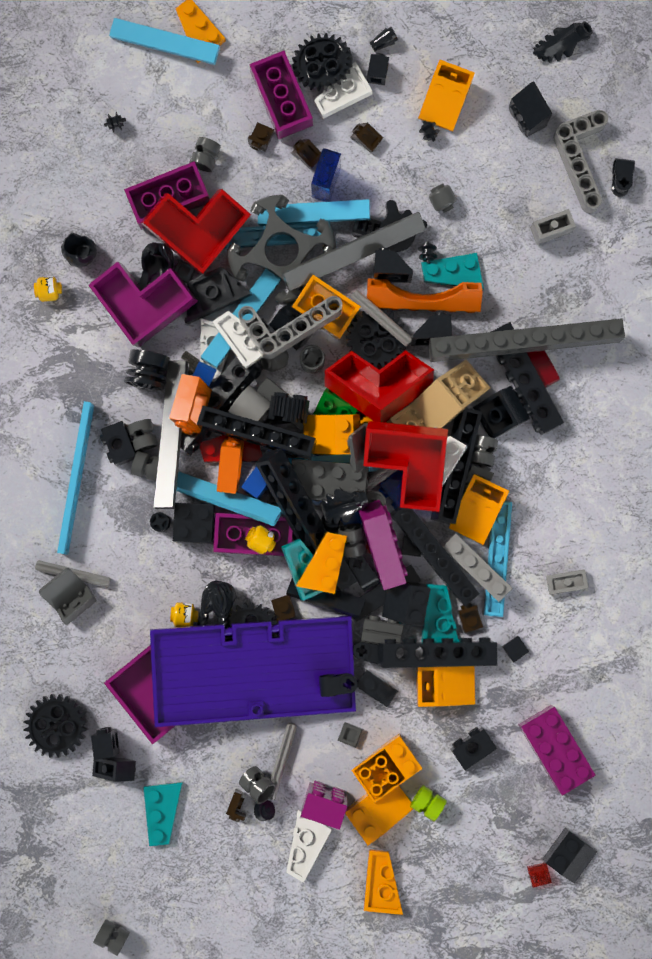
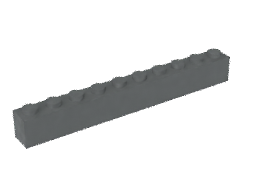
M623 318L430 338L428 347L430 362L620 343L625 338Z

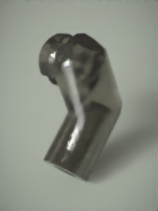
M185 351L181 359L188 362V375L193 376L200 360L188 351Z

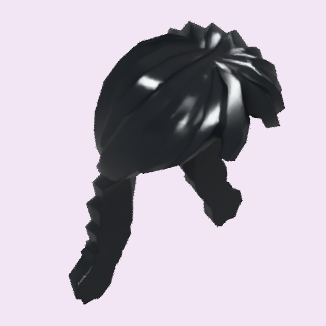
M152 242L142 251L141 264L143 271L138 283L142 290L147 287L152 275L157 271L162 275L169 268L173 269V252L164 243Z
M215 580L204 588L197 626L207 625L209 613L213 611L218 617L219 624H224V628H230L228 613L235 602L236 596L231 584ZM225 636V641L232 640V636Z

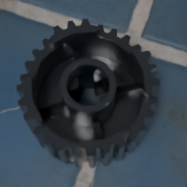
M274 392V396L271 395L268 419H274L275 416H278V420L297 422L298 419H301L300 423L307 424L310 402L307 400L308 396L293 395V398H289L288 393Z

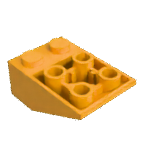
M439 60L418 119L426 120V122H435L436 126L453 132L473 82L475 72Z
M474 474L461 500L456 524H450L449 529L484 545L509 494V490Z
M475 666L416 667L417 706L475 705Z
M397 734L351 771L375 803L422 770V765L400 734Z

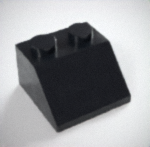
M534 81L511 98L509 111L513 117H516L518 127L522 133H525L526 137L547 127L552 112Z
M390 248L375 250L373 279H387L391 283H411L413 270L395 251H390Z
M436 312L435 315H431L413 334L411 346L428 345L430 338L452 336L451 314Z
M512 385L499 390L473 407L474 410L482 412L480 421L488 436L494 439L530 419Z
M406 581V584L387 589L382 617L404 624L423 627L430 588L426 584Z
M565 827L542 859L560 875L575 884L597 851Z

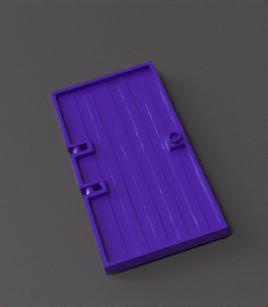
M351 616L279 620L277 625H271V621L231 624V628H224V624L150 629L155 727L356 712L355 691L348 694L321 697L319 676L350 673L354 676ZM279 632V637H272V633ZM225 636H232V640L225 641ZM346 679V683L343 684L348 688L349 684L353 682Z

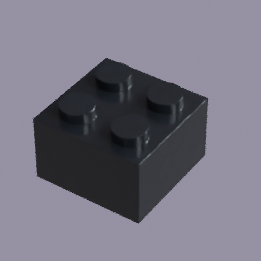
M175 503L173 542L213 544L216 506L214 504Z

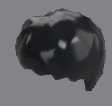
M70 233L61 245V252L70 266L81 268L93 261L96 257L97 247L94 241L87 236Z

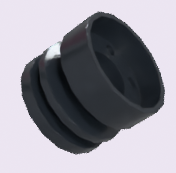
M130 350L128 363L136 366V369L126 370L127 374L134 377H125L124 382L142 390H164L165 385L157 381H166V377L158 373L159 371H168L170 357L152 351Z

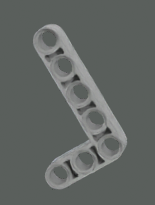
M596 110L560 124L553 137L581 208L588 214L594 213L598 209L602 199L578 140L599 133L604 129L608 122V115L603 110ZM594 119H600L602 124H597ZM577 125L583 126L585 130H579ZM559 132H565L567 137L560 136ZM566 149H572L574 154L567 153ZM573 166H579L581 171L574 170ZM580 183H586L588 188H582ZM587 200H593L595 206H590Z
M331 296L270 334L252 307H242L238 312L241 325L260 354L265 359H273L338 318L342 314L343 307L342 300L339 297ZM331 304H337L339 308L337 310H331L329 306ZM245 314L253 315L250 320L243 319ZM320 314L323 318L316 321L313 319V316ZM300 324H303L307 327L304 331H298L296 329V327ZM257 329L263 331V334L260 336H255L253 333ZM282 335H289L290 339L283 342L280 340V337ZM267 345H272L274 347V349L271 352H266L263 350L264 347Z

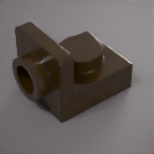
M257 122L252 135L248 136V144L256 151L262 150L266 152L274 135V129Z
M368 122L357 124L352 130L353 134L350 137L352 140H357L369 152H373L384 138Z
M309 139L298 140L293 146L294 150L291 152L293 156H297L309 169H312L324 156Z
M285 595L271 600L277 622L279 620H293V617H296L290 596Z
M468 603L466 606H460L461 610L457 612L464 633L483 627L477 605L472 606V603Z
M235 789L226 814L229 815V819L240 822V820H245L246 814L237 811L236 808L241 809L245 798L241 797L243 792Z

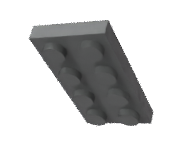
M292 459L291 466L311 500H322V498L327 500L326 494L334 496L336 489L346 492L364 490L367 496L369 467L365 466L360 472L354 473L349 463Z

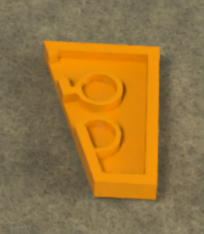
M185 0L176 8L177 15L187 37L219 46L226 41L221 32L193 0Z
M326 532L296 586L335 594L347 536Z
M369 849L364 911L403 915L389 851Z

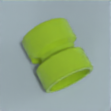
M422 785L414 796L410 807L419 813L423 811L424 816L434 822L444 809L447 800L438 794L433 795L431 789Z

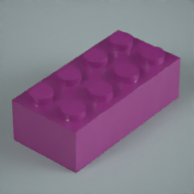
M285 51L249 64L251 75L278 140L313 126V117Z
M195 161L124 189L141 230L146 228L141 222L165 193H169L188 211L205 205L210 200Z
M380 500L371 502L368 506H365V509L358 512L377 575L383 589L387 590L406 584L404 576L408 574L402 561V553L398 547L395 530H393L392 519L386 505L382 506Z
M216 513L213 552L261 555L250 549L245 540L252 527L256 528L261 525L274 533V541L276 542L271 552L267 551L262 555L285 557L282 546L293 542V531L285 517H280L275 526H271L241 514Z
M550 705L518 724L559 794L563 796L596 776L555 706Z
M320 781L310 782L302 804L301 817L340 830L347 809V794L338 787H333V789L325 787L326 784Z

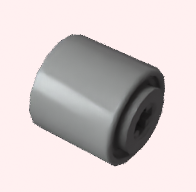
M248 386L232 404L228 413L265 423L269 416L270 401L253 387Z

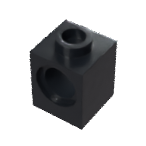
M381 53L371 54L367 73L368 83L385 86L389 57Z

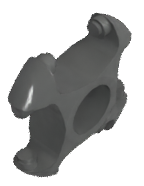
M284 195L267 196L253 202L250 211L258 216L267 211L269 218L262 238L247 255L239 256L242 252L240 250L241 247L233 242L228 247V261L235 279L244 282L248 273H246L247 269L243 268V266L253 264L272 271L285 282L282 272L301 264L315 246L323 244V254L336 248L335 235L330 223L320 218L316 227L321 235L311 236L291 228L276 215V208H286L289 203V199ZM285 234L291 236L298 245L299 252L297 258L287 266L274 265L266 257L267 243L276 235ZM301 286L299 290L293 289L288 291V293L282 291V293L278 292L274 300L281 305L294 304L305 286Z

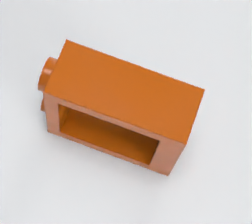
M185 374L181 375L169 418L175 423V426L182 429L183 433H200L201 429L197 425L202 406H208L212 390L200 377Z
M231 437L224 439L220 452L217 492L236 494L240 485L244 441Z

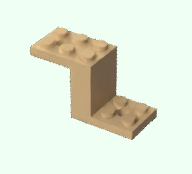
M464 360L436 379L411 405L390 418L386 423L444 428L468 405L485 394L490 387L467 360Z

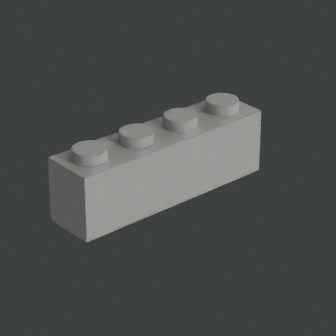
M457 534L443 546L445 551L498 602L513 589Z

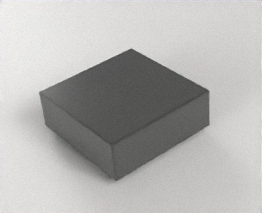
M344 722L338 741L356 748L363 729Z

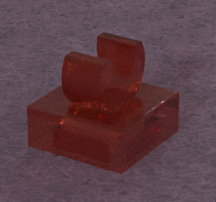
M545 862L527 866L533 888L552 883L548 866Z

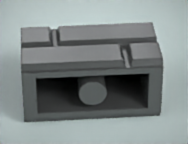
M369 615L368 619L364 618L361 642L378 645L379 643H384V639H396V642H401L403 625L391 619H388V622L380 621V617Z

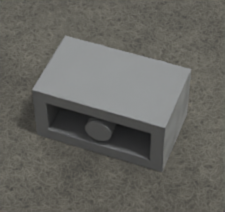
M567 209L534 221L530 229L536 245L572 233L576 225L570 210Z

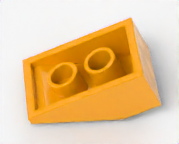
M312 275L292 305V308L303 314L331 296L339 297L342 300V314L321 328L339 340L361 306L315 275ZM331 304L329 308L331 310H337L339 306L337 304ZM320 314L313 316V319L316 321L323 318Z
M360 414L308 415L307 424L303 423L304 435L316 438L317 443L313 454H350L347 441L349 435L360 427Z
M398 786L375 803L366 793L347 807L345 814L369 846L411 812L413 808L410 807L411 801L401 787Z

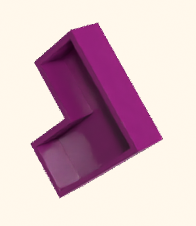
M116 262L88 285L131 344L138 348L198 302L177 272L171 268L142 290L127 268L120 262Z
M149 645L106 680L104 684L153 745L175 726H154L151 647Z

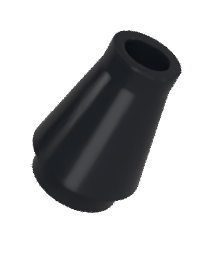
M392 27L381 31L369 43L374 52H376L377 50L394 45L398 38Z

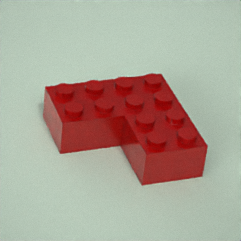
M223 189L217 190L196 217L169 193H165L141 224L197 272L203 274L251 214Z
M406 350L380 370L353 351H350L325 370V387L376 422H387L418 398L433 383L434 369Z
M369 421L366 428L363 466L403 470L400 508L440 512L448 429Z

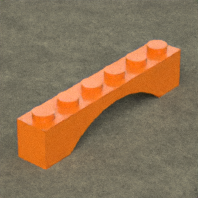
M368 278L367 298L379 309L481 312L482 283L462 282L444 292L417 294L402 290L387 279Z

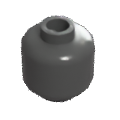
M442 183L430 190L429 199L436 211L442 210L445 213L454 208L452 204L456 202V197L449 185Z
M286 350L273 359H265L263 357L260 359V364L269 372L278 371L287 366L289 354Z

